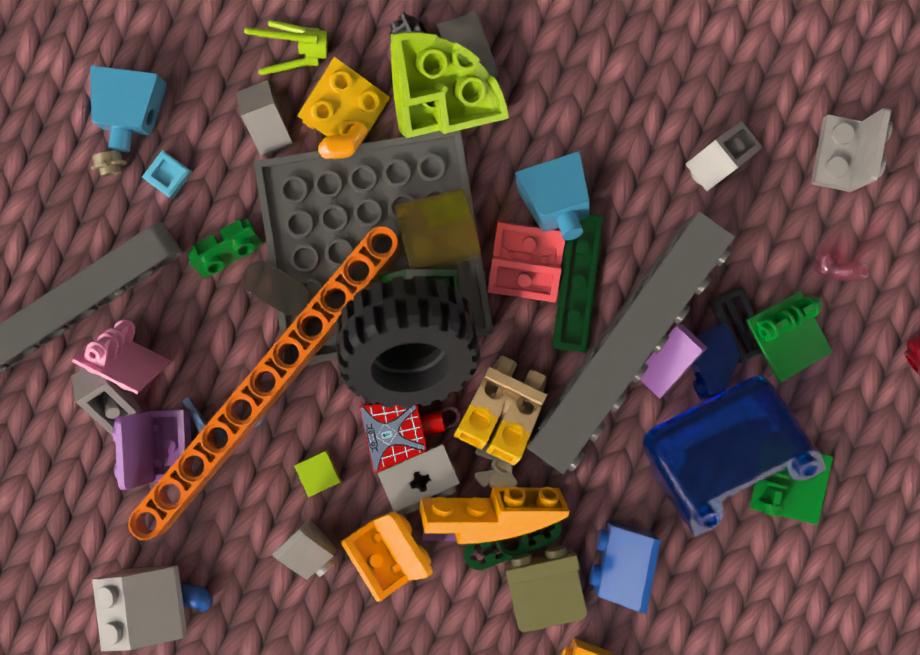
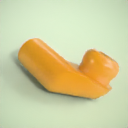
M354 122L346 134L325 137L318 146L319 154L325 159H341L352 156L368 134V128L361 122Z

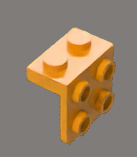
M395 511L373 518L340 541L377 602L384 600L408 581L427 578L433 574L430 566V556L423 547L416 544L411 535L412 528L407 519L402 515H398Z

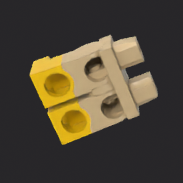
M500 356L494 366L488 368L453 437L482 450L487 444L500 417L502 419L486 453L515 466L523 455L541 406L547 394L543 393L547 377L530 370L524 383L512 378L517 363L505 356Z

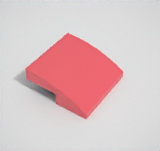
M498 220L487 292L556 303L565 240L560 230L553 229L545 232L539 226Z

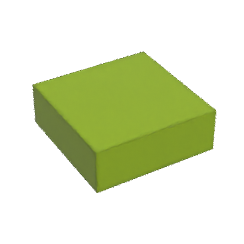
M328 450L294 465L308 498L342 482Z

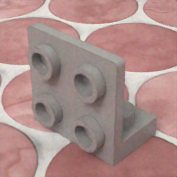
M882 108L863 121L833 115L823 117L811 184L852 192L877 181L883 174L886 166V157L883 156V151L893 129V123L889 121L891 110Z

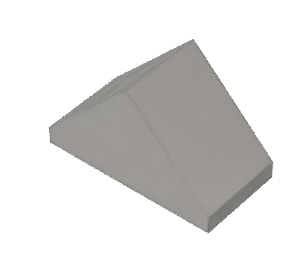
M268 80L236 92L241 117L261 157L294 145Z

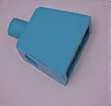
M91 66L92 121L101 129L110 131L109 149L130 152L132 134L151 135L167 83L155 73Z
M579 151L515 172L517 191L542 231L547 232L559 228L564 240H573L582 235L583 229L579 221L589 217V196Z

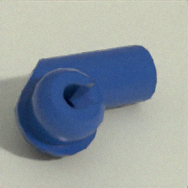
M191 584L181 585L184 607L205 612L212 606L213 597L208 594L207 589Z

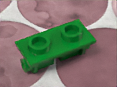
M239 218L219 231L224 241L218 243L216 237L211 235L196 245H192V250L187 253L190 258L188 262L205 279L210 275L221 272L224 267L241 257L250 255L264 243L253 231L255 229L248 218L244 220Z

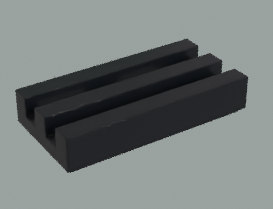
M743 287L736 288L731 292L708 301L737 364L744 363L763 354L760 346L756 349L754 348L732 301L733 298H737L747 320L756 315ZM722 303L725 304V307L747 351V353L745 354L743 353L741 346L733 332V329L725 315V312L721 306Z

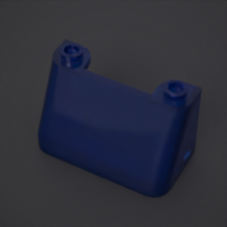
M763 376L749 378L655 426L648 431L643 440V448L657 483L694 537L718 526L724 515L722 500L785 468L787 473L797 481L811 479L826 470L823 457L773 384Z

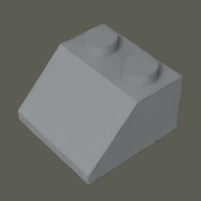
M178 565L121 569L92 579L101 652L134 650L187 637Z

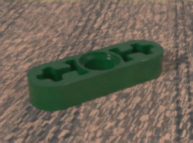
M558 521L548 527L549 533L543 535L540 530L530 533L533 538L532 541L528 540L527 534L521 535L519 545L512 549L504 547L502 540L495 541L501 553L495 554L493 548L483 552L484 558L478 560L476 556H469L474 552L473 546L480 544L482 549L493 546L491 542L463 544L462 554L469 567L475 570H484L510 560L512 557L553 543L560 536L561 523Z

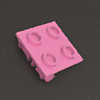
M120 320L115 324L114 328H109L102 333L97 341L89 343L84 351L73 358L72 362L85 368L90 373L97 374L117 384L122 389L138 394L171 363V360L133 342L135 335L134 323L129 320Z

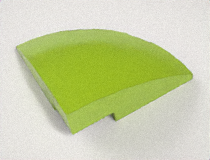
M400 32L391 34V67L398 129L404 137L411 138L436 131L446 134L509 119L507 105L497 80L489 75L479 62L480 59L462 45L431 33Z

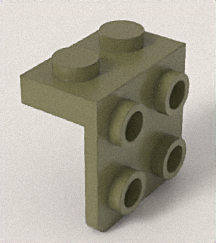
M566 546L554 547L546 550V554L534 557L531 554H522L512 557L511 562L504 563L520 631L530 632L583 620L587 616L578 574L580 567L577 555L572 548L567 549Z

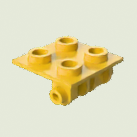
M333 57L297 116L303 120V124L313 130L315 128L325 136L346 134L354 122L363 123L368 128L369 133L390 97L339 59Z

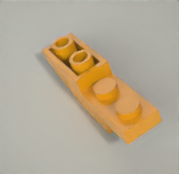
M493 487L490 498H421L419 505L424 532L455 533L458 544L483 543L517 537L565 519L570 512L560 488Z

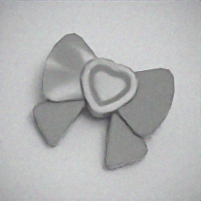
M488 442L482 450L477 449L475 451L477 456L494 460L491 464L493 470L477 472L474 475L481 487L485 488L488 484L491 488L515 487L517 485V481L512 474L513 466L486 453L489 446Z

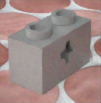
M444 442L428 448V451L377 473L393 510L397 512L403 509L405 514L419 509L421 498H429L433 495L436 498L447 497L455 493L456 489L454 486L460 484V479ZM420 471L422 476L429 474L430 478L426 482V488H422L420 484H412L416 476L415 472Z

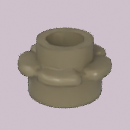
M119 150L106 151L92 156L94 166L91 169L93 171H100L102 177L122 173L121 166H125L127 162L122 160Z

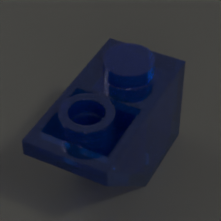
M727 323L717 324L693 334L707 347L691 366L696 378L693 381L694 390L700 400L705 399L706 404L715 405L722 402L740 357Z

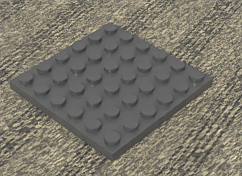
M460 130L446 134L437 131L411 138L399 137L362 143L355 153L348 158L325 159L319 154V151L254 161L281 336L372 229L380 226L391 229L396 234L400 244L399 255L384 274L405 269H458L460 292L471 305L477 336L494 334ZM387 237L379 238L374 244V251L381 254L387 253L392 247V240ZM365 264L356 265L351 272L352 279L362 281L367 278L369 267ZM343 291L333 292L329 297V306L332 309L341 308L346 301L345 293ZM313 318L308 321L306 332L310 337L317 336L321 332L323 324L320 318ZM336 331L308 364L338 359ZM290 345L284 350L285 362L288 365L295 363L299 357V350L295 345Z

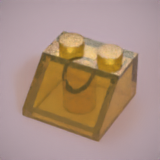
M463 188L395 206L410 269H435L481 256L473 218Z

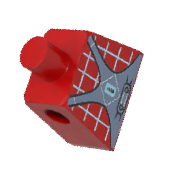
M380 403L359 406L374 473L428 451L426 436L445 431L441 411L421 415L419 404L412 405V408H402L398 405H393L392 408L383 407Z

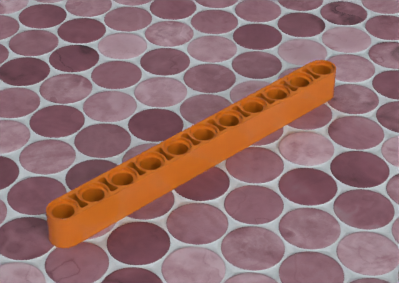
M382 226L376 227L364 237L132 512L128 527L134 537L139 540L152 539L164 534L336 331L337 318L345 304L350 299L353 300V296L363 288L366 290L370 289L372 283L378 281L377 276L384 274L400 253L398 238L391 229ZM387 237L392 240L391 249L383 254L375 252V242L379 238ZM359 264L367 265L369 267L367 278L362 281L353 280L351 276L353 268ZM336 291H343L346 295L344 305L341 308L332 309L329 306L330 295ZM313 318H320L323 324L321 332L317 336L310 337L306 332L308 321ZM295 345L299 350V357L295 363L288 365L283 359V352L288 346ZM270 372L274 375L276 382L270 392H265L260 386V379L265 373ZM243 400L248 401L252 407V413L246 420L241 419L237 413V407ZM219 428H223L228 434V442L223 448L217 446L214 441V434ZM195 456L200 457L205 465L201 475L195 474L191 469V461ZM171 484L176 485L181 493L177 503L171 501L167 494ZM148 512L153 514L157 521L154 531L148 529L144 523L145 515Z

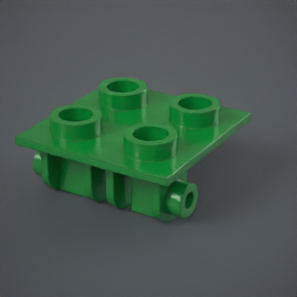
M801 291L746 320L778 383L783 382L832 353L815 319V316L819 315L822 309V303L817 297L804 298Z
M764 440L749 509L761 511L772 516H782L818 525L833 457Z

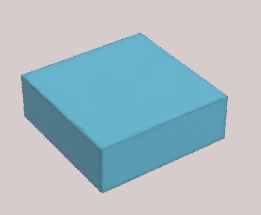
M162 150L142 178L173 200L193 172Z

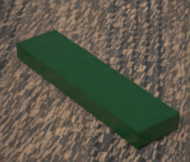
M589 213V217L579 221L583 229L582 235L573 240H565L552 349L587 353L604 215Z

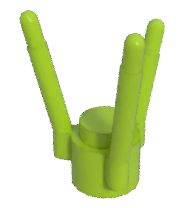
M269 20L268 25L284 31L251 27L244 29V33L247 35L298 41L299 54L306 55V58L261 68L258 70L259 75L303 66H319V59H327V30L307 28Z

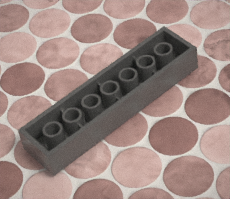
M700 211L681 224L532 430L526 445L527 449L563 475L567 469L571 471L576 469L585 455L581 451L589 439L594 442L600 436L606 426L602 422L610 410L616 412L625 401L627 395L624 393L626 387L631 381L637 383L646 372L648 365L644 362L652 352L659 353L667 343L669 336L665 333L673 323L678 325L688 314L691 308L687 305L688 301L695 293L699 296L705 290L712 279L708 276L709 272L715 265L721 266L733 250L729 245L735 238L734 235Z

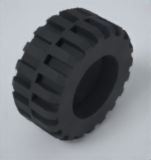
M403 276L392 277V281L384 283L380 280L372 283L370 289L366 290L363 288L353 296V300L350 299L345 304L337 318L336 341L340 377L358 397L362 395L365 401L372 404L379 402L383 407L392 408L393 405H398L402 408H412V405L417 404L422 406L431 405L432 401L437 399L442 401L450 397L451 392L461 390L465 386L466 381H470L480 362L479 341L470 303L452 286L446 288L444 282L434 278L432 281H427L424 276H413V279H403Z

